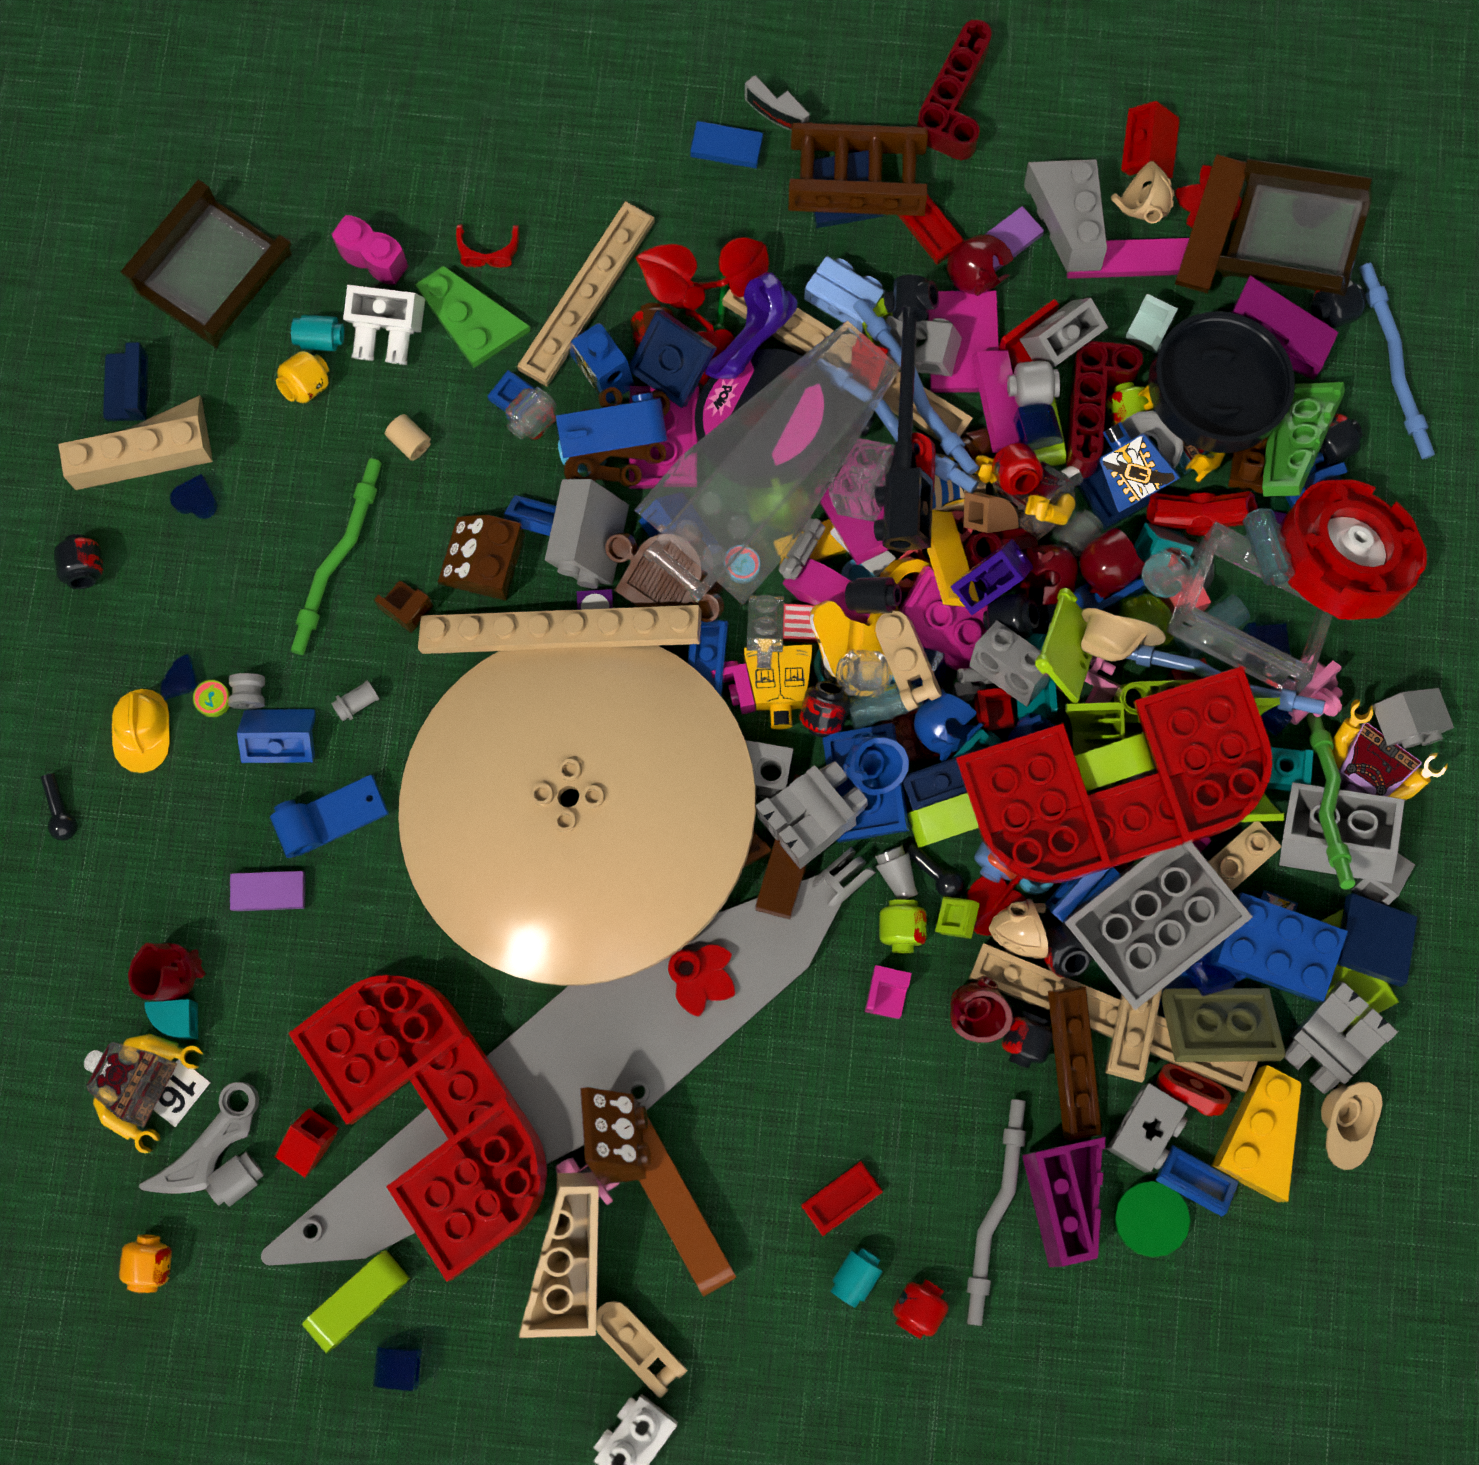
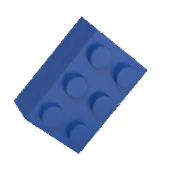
M1242 892L1235 894L1253 918L1215 947L1210 964L1307 1000L1323 1002L1326 998L1348 931Z

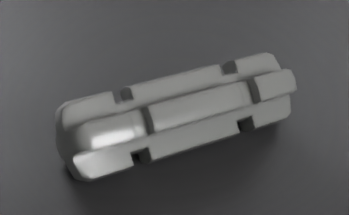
M809 518L806 520L801 529L803 533L800 532L786 554L788 559L784 558L780 564L779 572L785 579L795 580L798 578L803 569L800 565L804 566L818 543L816 539L820 540L823 535L825 526L819 519Z

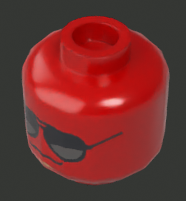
M1009 444L997 452L992 461L994 476L1002 490L1009 495L1028 494L1040 484L1043 478L1041 462L1033 449L1026 444Z
M926 1279L922 1285L915 1282L908 1283L893 1307V1314L898 1318L895 1324L920 1340L923 1335L933 1336L949 1311L947 1302L941 1298L944 1291Z

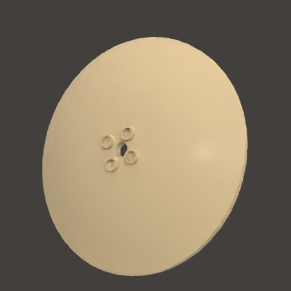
M656 645L498 651L464 674L443 695L419 730L410 750L402 778L398 817L400 842L411 881L423 905L444 932L472 956L499 971L536 983L559 986H584L605 983L632 976L655 966L675 954L693 940L722 908L740 877L749 853L756 818V785L747 743L738 722L726 702L695 668L666 649ZM568 789H575L579 792V800L572 807H564L560 801L561 795Z

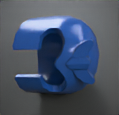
M942 689L941 697L932 701L929 699L920 706L915 715L914 730L918 739L930 751L940 754V760L943 762L952 752L959 750L984 725L981 723L977 726L967 725L966 723L977 712L962 699L945 693Z

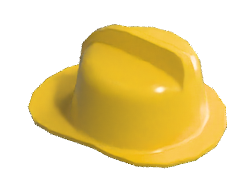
M138 689L130 691L121 697L113 709L112 745L114 755L121 766L131 772L145 773L152 771L161 765L168 755L170 745L168 705L163 697L153 690Z

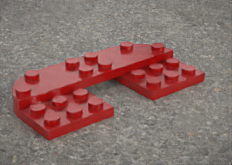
M1243 666L1135 700L1134 706L1158 773L1091 795L1087 794L1064 724L957 757L956 761L979 827V833L989 852L1007 870L1022 878L1041 883H1061L1227 831L1237 825L1258 805L1269 783L1272 770L1271 745Z
M391 975L370 977L344 990L288 1033L346 1125L355 1123L395 1091L411 1081L443 1130L448 1140L387 1185L386 1188L446 1282L455 1279L509 1237L517 1235L531 1221L541 1204L546 1187L547 1164L542 1143L535 1129L452 1004L441 992L431 985L413 978Z

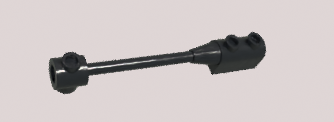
M913 274L897 277L894 280L893 291L885 292L884 305L887 312L892 313L895 319L902 321L903 325L898 442L895 444L889 471L885 476V485L877 486L875 490L876 503L878 507H884L883 519L875 520L874 535L877 541H882V545L885 548L895 551L931 548L933 480L920 467L917 468L914 444L912 443L917 322L927 318L928 310L938 307L939 295L934 281H928L922 276Z

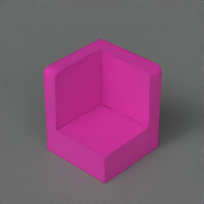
M875 965L865 1012L899 1019L902 1015L911 973Z

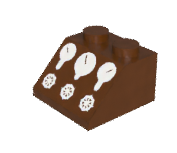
M490 515L457 517L438 584L506 601L525 537L521 523Z
M591 1087L580 1088L585 1162L601 1185L646 1179L645 1166L651 1164V1155L648 1142L643 1143L642 1129H648L645 1106L640 1107L633 1094Z

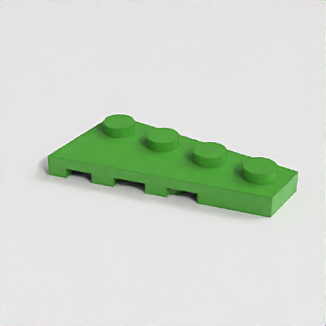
M1344 382L1295 384L1294 397L1287 414L1267 439L1262 483L1263 497L1300 496L1345 393Z

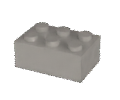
M1292 782L1283 834L1280 866L1337 875L1335 868L1330 866L1326 855L1328 845L1318 817L1324 787ZM1339 789L1334 818L1342 843L1348 846L1352 858L1350 867L1354 878L1392 884L1398 855L1405 799Z

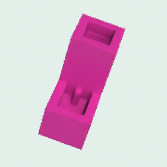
M809 558L804 566L800 565L803 569L797 579H785L782 583L799 601L817 605L825 600L834 601L842 609L846 617L864 624L867 623L870 614H858L855 610L851 611L847 608L845 590L847 584L852 581Z

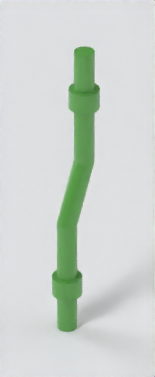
M376 459L368 460L362 481L356 485L353 498L356 500L345 535L316 570L305 607L299 610L296 620L298 628L290 650L295 654H305L311 632L316 630L320 615L317 613L328 579L358 541L368 506L373 504L377 493L375 484L382 463Z
M1309 713L1306 716L1311 732L1309 741L1313 752L1319 757L1326 778L1318 815L1328 845L1326 855L1330 866L1335 868L1341 888L1351 889L1356 884L1350 867L1352 858L1348 846L1342 843L1334 818L1341 784V777L1332 752L1334 744L1330 732L1324 728L1321 716L1316 717L1313 713Z

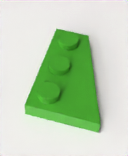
M444 266L415 284L417 291L425 298L427 305L473 368L479 366L530 332L529 325Z

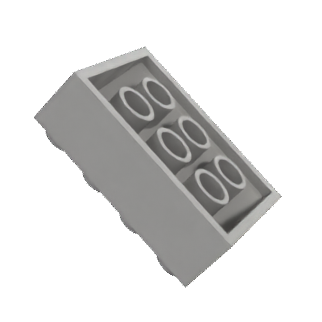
M1191 842L1136 860L1074 909L1063 922L1134 1010H1136L1253 917Z

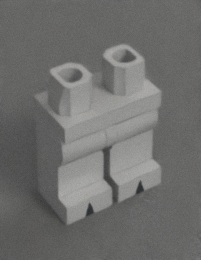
M836 761L820 770L814 765L806 771V774L798 777L771 799L766 798L756 805L757 816L773 837L780 841L782 848L799 869L824 851L846 831L856 826V817L868 806L867 798L857 787L853 788L843 797L835 790L847 780L846 774Z
M1341 981L1336 983L1326 995L1325 1000L1320 1002L1290 1035L1293 1040L1285 1050L1286 1055L1284 1056L1297 1070L1311 1056L1321 1064L1308 1080L1323 1094L1330 1091L1339 1082L1346 1084L1352 1075L1378 1049L1398 1033L1374 1009L1368 1008L1369 1005L1348 985ZM1357 1017V1019L1349 1026V1028L1345 1032H1343L1344 1029Z

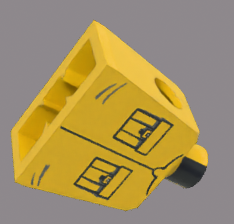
M812 645L744 648V663H746L755 710H770L772 729H788L793 727L792 709H801L805 691L808 689Z

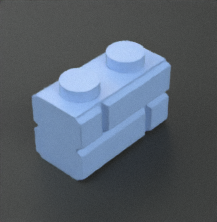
M827 256L807 283L804 299L862 334L865 331L862 326L864 321L854 310L853 305L858 300L864 299L873 310L881 298L884 299L885 290L882 289V284L877 279L871 276L863 278L853 272V267L847 261L841 258L833 260Z

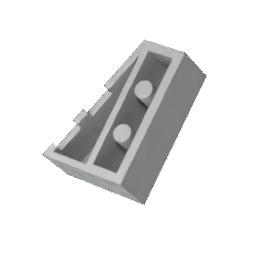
M1097 159L1028 162L1024 187L1027 193L1031 194L1037 206V213L1040 219L1044 220L1050 232V239L1066 271H1101L1107 245Z

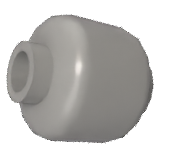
M1048 361L1018 363L1014 369V375H1008L1007 377L1008 396H1015L1016 403L1021 408L1050 406L1054 397H1059L1060 394L1058 369H1053Z

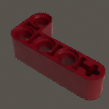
M978 19L971 20L963 26L919 111L917 120L918 128H926L928 130L926 146L957 160H966L972 157L976 150L980 132L975 120L958 112L987 57L990 45L991 28L986 22ZM975 41V44H974V46H973V51H972V50L969 49V45H972L973 42ZM955 67H963V68H965L967 71L960 72V71H957V70L954 69V68H955ZM947 94L953 98L947 100L940 97V95ZM934 122L939 126L932 128L925 123ZM966 136L969 140L960 141L956 137Z
M1089 341L1078 349L1072 368L1066 466H1073L1080 471L1074 475L1075 477L1088 478L1096 472L1100 461L1099 458H1101L1103 452L1107 387L1115 388L1123 383L1136 382L1142 366L1143 356L1135 346ZM1084 361H1091L1096 365H1087ZM1119 365H1127L1128 367H1130V369H1124ZM1082 392H1091L1094 396L1089 397ZM1080 423H1089L1092 425V428L1083 427ZM1082 447H1087L1086 458L1083 457V452H1081Z

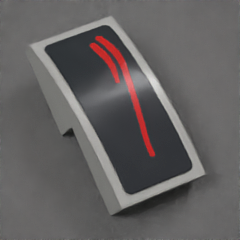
M756 75L745 83V100L770 121L791 131L793 123L809 122L810 114L788 91L777 99Z

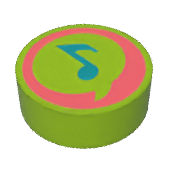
M207 680L199 684L195 689L193 703L203 715L219 717L229 709L228 698L231 694L221 682Z

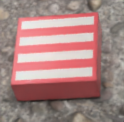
M784 604L782 641L817 643L809 620L810 612L815 605Z

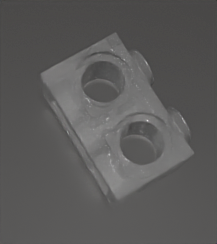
M857 438L851 451L846 453L838 476L832 480L829 487V496L838 515L875 522L882 510L876 503L875 490L877 486L885 485V476L889 471L895 445Z

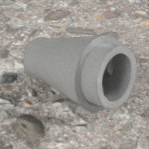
M902 845L875 856L878 862L876 868L895 894L897 900L908 899L918 894L914 883L909 852L905 853Z

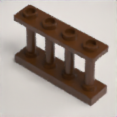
M793 123L791 149L801 150L800 179H789L788 211L924 216L927 184L916 183V155H924L926 153L928 130L914 126L892 127L848 125L843 123ZM869 150L868 182L848 181V152ZM814 151H835L834 180L813 179ZM882 153L903 154L902 183L882 182Z

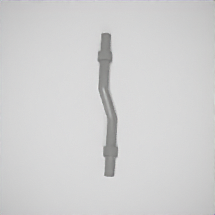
M1011 1099L1008 1129H1004L1002 1143L1006 1144L1002 1185L977 1231L973 1275L968 1277L967 1293H970L967 1324L982 1326L985 1295L989 1296L991 1280H987L992 1235L1016 1193L1021 1147H1025L1026 1131H1023L1026 1101Z

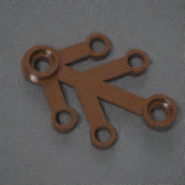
M609 387L601 391L598 398L601 408L620 405L622 403L620 390L615 387ZM651 391L653 392V398H661L663 415L665 416L670 409L669 398L662 391ZM608 392L612 393L615 397L613 405L609 404L606 400ZM658 442L646 446L640 445L569 457L565 462L564 475L566 479L613 481L630 487L638 484L642 478V473L638 466L629 464L619 469L601 466L600 464L606 458L612 456L645 460L647 463L654 465L664 461L667 452L664 445ZM652 447L656 448L659 452L657 460L653 459L650 455ZM580 464L585 465L587 468V475L585 477L578 473V466ZM627 469L634 473V480L632 482L626 479L625 473Z

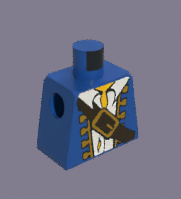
M601 323L594 325L571 341L570 355L598 395L609 387L617 388L624 395L630 391V386H635L627 359ZM613 373L618 374L617 378H615L612 381H608V378ZM608 392L606 394V400L609 404L615 400L612 393Z
M1122 422L1103 432L1113 451L1102 456L1099 460L1119 512L1124 511L1181 478L1178 471L1146 433H1142L1131 440Z

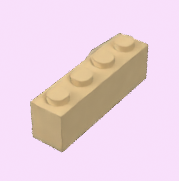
M197 396L123 431L58 444L63 476L75 490L213 462L201 396Z
M557 1173V1196L519 1331V1338L596 1336L599 1186L594 1173Z

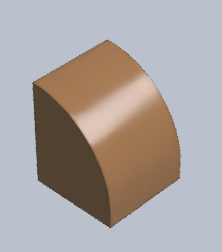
M975 491L971 494L965 492L963 527L985 533L1019 528L1017 513L1008 500Z

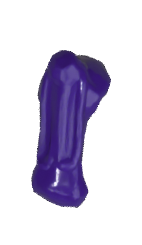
M765 272L748 282L744 292V300L747 305L746 326L724 351L710 360L705 370V375L714 379H736L744 371L756 349L783 327L796 312V297L784 289L781 281L772 272Z

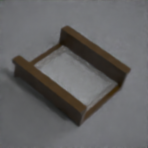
M1247 159L1244 170L1247 181L1246 191L1227 257L1219 256L1216 270L1222 273L1223 278L1235 276L1248 279L1252 276L1258 281L1335 293L1345 297L1372 203V178Z
M198 179L120 272L128 278L136 294L217 349L220 338L283 261L286 258H290L292 254L289 248L292 244L291 241L282 235H279L274 241L215 201L210 187Z

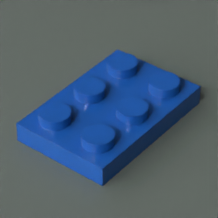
M888 723L829 734V736L823 737L826 766L836 761L843 769L845 759L854 744L853 736L856 734L871 732L873 736H882L897 741L895 725ZM847 777V780L835 790L843 797L856 786ZM903 781L895 789L885 794H863L868 800V806L856 817V826L846 831L836 841L841 843L910 831Z

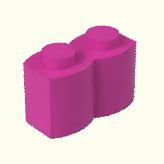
M345 215L331 234L339 254L346 262L355 267L367 268L369 273L382 283L396 285L408 267L400 244L387 234L373 232L372 228L360 218Z

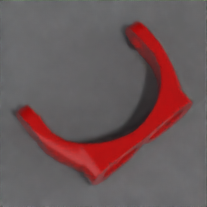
M457 225L456 242L462 265L481 267L487 263L497 268L511 266L512 258L519 246V225H513L511 242L503 249L490 254H481L468 248L463 243V225Z

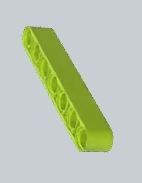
M1144 733L1075 756L1086 791L1156 768ZM967 793L907 813L918 848L979 828Z

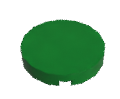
M1155 1181L1137 1183L1126 1190L1116 1203L1113 1217L1116 1233L1121 1241L1134 1253L1151 1258L1166 1256L1178 1249L1187 1237L1190 1225L1188 1206L1180 1193Z

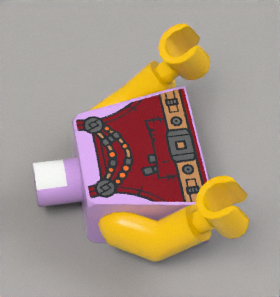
M1360 699L1354 700L1351 703V717L1344 720L1332 739L1334 744L1332 752L1341 777L1340 785L1344 788L1343 790L1407 800L1415 796L1430 783L1431 776H1441L1448 768V763L1440 770H1435L1430 766V761L1438 753L1430 754L1422 769L1419 768L1422 762L1398 744L1387 746L1383 734L1367 723L1373 716L1372 705L1364 715H1359L1355 712V709L1360 704Z

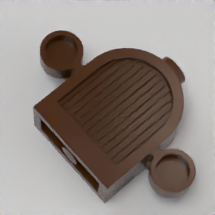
M685 525L683 529L666 530L650 537L640 547L637 546L633 536L625 532L617 533L607 540L605 550L607 556L612 561L617 563L627 560L631 561L615 591L636 606L699 605L701 621L711 622L717 619L724 610V602L720 595L715 592L704 591L712 575L713 561L709 548L702 540L703 534L696 528Z

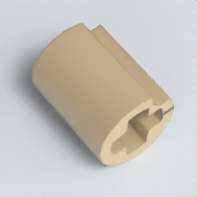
M406 414L395 418L385 431V436L412 461L422 456L431 445L429 442L431 439Z

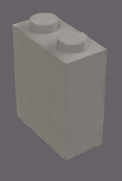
M562 479L545 561L557 567L559 574L575 578L577 584L582 587L595 589L598 587V584L613 585L617 562L612 561L607 556L605 545L611 536L624 532L629 504L592 479Z

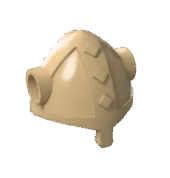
M1150 161L1139 171L1120 198L1115 193L1111 196V200L1125 215L1153 224L1169 214L1173 207L1174 189H1172V182L1155 162ZM1151 181V184L1146 187L1143 186L1145 182Z
M1032 899L1015 902L993 917L989 925V931L994 940L1003 946L1007 953L1039 959L1047 957L1048 941L1038 914L1045 913L1046 906L1044 903H1034Z

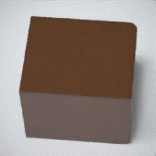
M399 581L385 598L378 594L374 599V602L381 611L410 633L419 625L421 616H426L433 608L429 596L419 589L414 591L402 581Z

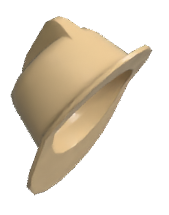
M1096 608L1083 609L1081 614L1087 622L1081 642V649L1103 660H1123L1131 656L1140 644L1156 646L1164 643L1166 639L1163 631L1144 621L1113 615Z
M1357 1082L1350 1086L1339 1084L1336 1089H1333L1326 1096L1322 1103L1321 1117L1323 1123L1328 1128L1326 1137L1328 1157L1335 1166L1343 1170L1354 1169L1361 1165L1367 1158L1373 1144L1383 1104L1378 1088L1369 1082Z

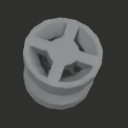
M239 673L229 676V685L232 687V695L228 698V705L230 707L258 709L265 706V698L261 695V688L265 685L264 676L251 673Z

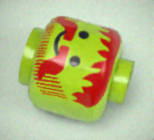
M1128 382L1114 388V393L1106 399V410L1111 427L1124 422L1126 418L1138 412L1146 411L1144 405L1149 402L1148 399L1144 396H1138V393L1144 389L1143 387H1136L1134 383Z
M906 899L890 900L889 906L880 910V941L885 945L892 946L893 953L903 954L914 953V946H919L926 942L927 913L922 907L918 906V901Z

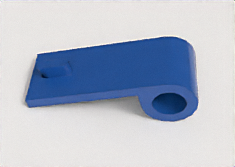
M653 392L632 395L633 403L556 415L563 458L667 441L661 398L654 399Z
M369 775L307 805L303 803L296 804L295 800L280 803L274 807L275 813L270 816L285 856L292 858L310 852L388 815L389 812L374 776Z

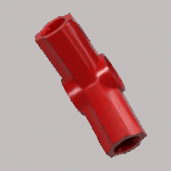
M1250 491L1220 496L1211 493H1195L1187 497L1154 493L1150 496L1147 506V520H1149L1150 524L1186 529L1188 534L1195 536L1213 535L1218 532V528L1253 524L1258 517V505L1255 495Z

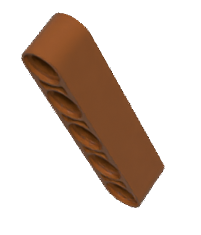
M648 1118V1129H642L643 1143L648 1142L651 1164L645 1166L646 1179H640L639 1181L703 1297L737 1277Z

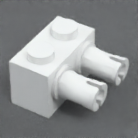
M347 285L343 320L352 323V326L356 327L351 358L374 361L376 330L386 328V331H389L385 362L407 365L410 334H414V332L421 333L425 298L412 292Z
M643 1394L637 1402L630 1397L617 1415L622 1420L621 1424L614 1433L607 1429L594 1446V1449L599 1452L594 1462L598 1465H649L674 1431L678 1422Z

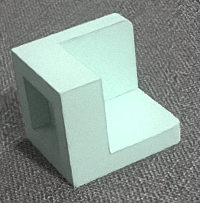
M1146 294L1125 339L1156 353L1178 308Z

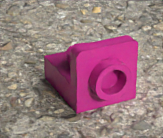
M737 661L725 662L723 683L735 681V684L728 685L732 705H740L742 714L756 712L746 663L738 665ZM716 670L711 671L712 678H715Z

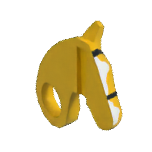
M906 557L892 561L880 573L879 577H892L895 583L898 584L907 574L915 572L919 575L924 566L932 568V565L917 558ZM825 600L812 608L809 620L820 648L823 664L836 684L843 687L847 696L853 691L848 686L850 679L855 677L859 687L863 688L892 673L875 630L878 619L884 613L870 614L867 623L864 624L850 620L834 601Z

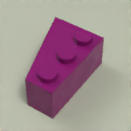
M1252 276L1248 278L1231 313L1252 319L1270 331L1284 347L1291 361L1293 371L1312 380L1316 378L1322 369L1338 334V331L1331 328L1328 324L1320 321Z
M1105 1137L1022 1155L1049 1267H1063L1098 1258L1101 1217L1099 1195L1100 1185H1103L1101 1163L1102 1149H1105Z

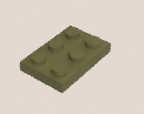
M1269 988L1164 989L1161 994L1175 1062L1281 1061L1286 1055Z

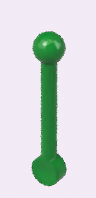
M719 272L718 279H724L725 276L722 275L721 272ZM728 284L720 288L717 324L714 326V331L718 329L726 330L723 325L725 306L722 299L727 294Z

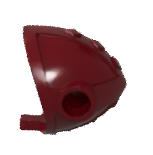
M981 976L978 982H970L960 986L952 993L950 1022L956 1033L967 1040L978 1043L993 1042L1001 1039L1010 1030L1013 1022L1012 1011L1005 998L998 992V984L993 979Z

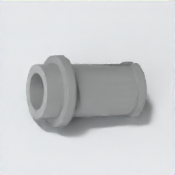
M366 680L362 685L344 696H335L337 700L332 702L331 705L342 721L347 718L351 721L353 719L352 715L380 699L371 684Z

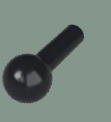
M55 773L40 776L52 815L48 822V831L56 840H68L77 831V821L73 815L65 810Z
M915 843L909 846L905 853L909 852L910 859L935 880L936 890L941 896L954 898L961 894L964 888V879L959 872L953 869L944 870L923 850L918 848Z

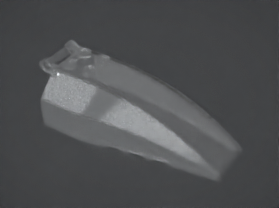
M847 320L675 462L634 510L661 533L642 556L649 562L654 560L691 592L690 597L696 603L702 599L715 582H718L736 601L743 605L791 550L901 367ZM669 541L708 574L702 582L663 550Z

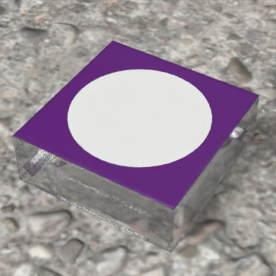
M612 589L577 591V610L613 608Z

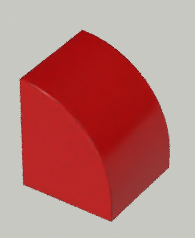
M309 1108L289 1127L275 1158L305 1178L323 1157L339 1128Z

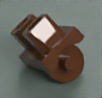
M1268 437L1252 448L1233 453L1228 487H1240L1241 490L1251 488L1257 493L1263 494L1262 483Z

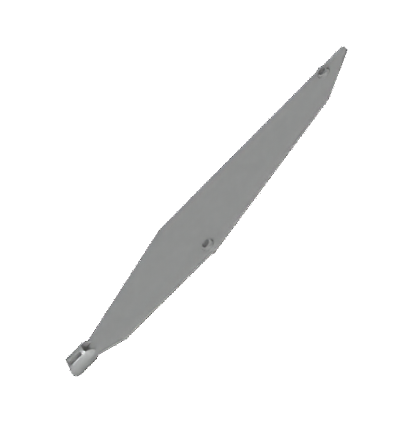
M850 847L819 875L802 881L791 920L756 911L755 906L758 898L717 913L712 921L680 950L690 949L696 952L706 945H719L731 952V960L723 970L733 981L735 996L724 1001L707 1000L705 1009L700 1017L686 1012L676 999L677 984L671 979L668 972V963L673 956L671 955L655 966L632 976L605 983L566 987L492 1051L487 1058L538 1134L544 1149L546 1164L584 1145L580 1088L591 1087L633 1094V1090L636 1087H644V1097L636 1100L640 1107L645 1106L647 1111L808 969L842 902L875 874L873 869L868 867L843 888L864 867L865 860L861 856L855 858L833 877L855 855L856 851ZM689 962L683 963L680 967V972L684 975L692 973L694 969L693 964ZM426 1108L264 1248L261 1253L262 1262L271 1266L366 1259L414 1234L415 1231L386 1186L448 1140L429 1109ZM315 1224L318 1228V1233L314 1238H310L308 1236V1229Z

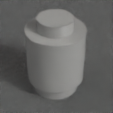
M245 1152L240 1157L235 1155L207 1177L210 1185L205 1189L218 1206L225 1202L230 1207L259 1184L257 1180L264 1176L253 1158Z

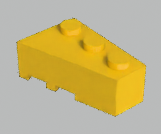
M1269 1065L1257 1068L1211 1166L1276 1202H1288L1301 1082Z

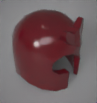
M979 234L954 247L948 257L947 270L950 280L962 292L979 296L996 287L1010 276L1005 274L999 278L997 277L993 267V256L995 255L998 258L1000 265L1005 266L1014 259L1011 250L1003 241L991 235Z
M1111 528L1085 546L1079 561L1081 573L1084 579L1091 585L1088 588L1089 592L1099 594V597H1103L1104 600L1111 597L1113 592L1122 590L1147 569L1146 564L1138 557L1132 542L1125 533L1117 528Z
M1040 544L1033 548H1027L1025 556L1031 562L1033 569L1019 582V593H1024L1029 598L1030 587L1044 589V605L1058 603L1057 596L1062 588H1068L1074 593L1078 566L1075 557L1068 549L1056 544Z
M145 943L132 959L128 972L129 985L133 993L142 999L150 1001H171L184 998L193 988L196 978H203L206 975L201 966L202 960L198 957L199 951L193 949L189 952L187 949L172 943Z

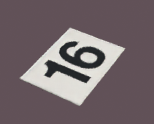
M180 1059L175 1063L176 1066L153 1108L156 1113L174 1127L177 1126L210 1084L198 1072L186 1068Z

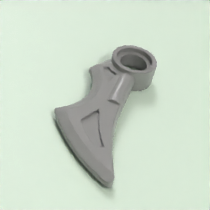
M243 1082L227 1085L219 1095L221 1112L199 1138L175 1162L140 1183L139 1188L156 1193L177 1194L204 1190L210 1185L207 1177L214 1172L216 1162L221 1153L233 1142L248 1137L253 1114L259 1106V1095L252 1085ZM237 1090L244 1091L249 1098L248 1106L240 1112L233 1110L229 1103L230 1096Z

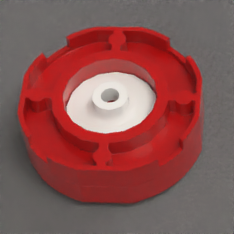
M1326 480L1310 486L1282 519L1275 537V550L1290 587L1317 608L1342 620L1381 618L1389 614L1416 586L1420 574L1425 570L1427 564L1426 547L1410 514L1397 501L1390 506L1373 495L1375 487L1356 480Z

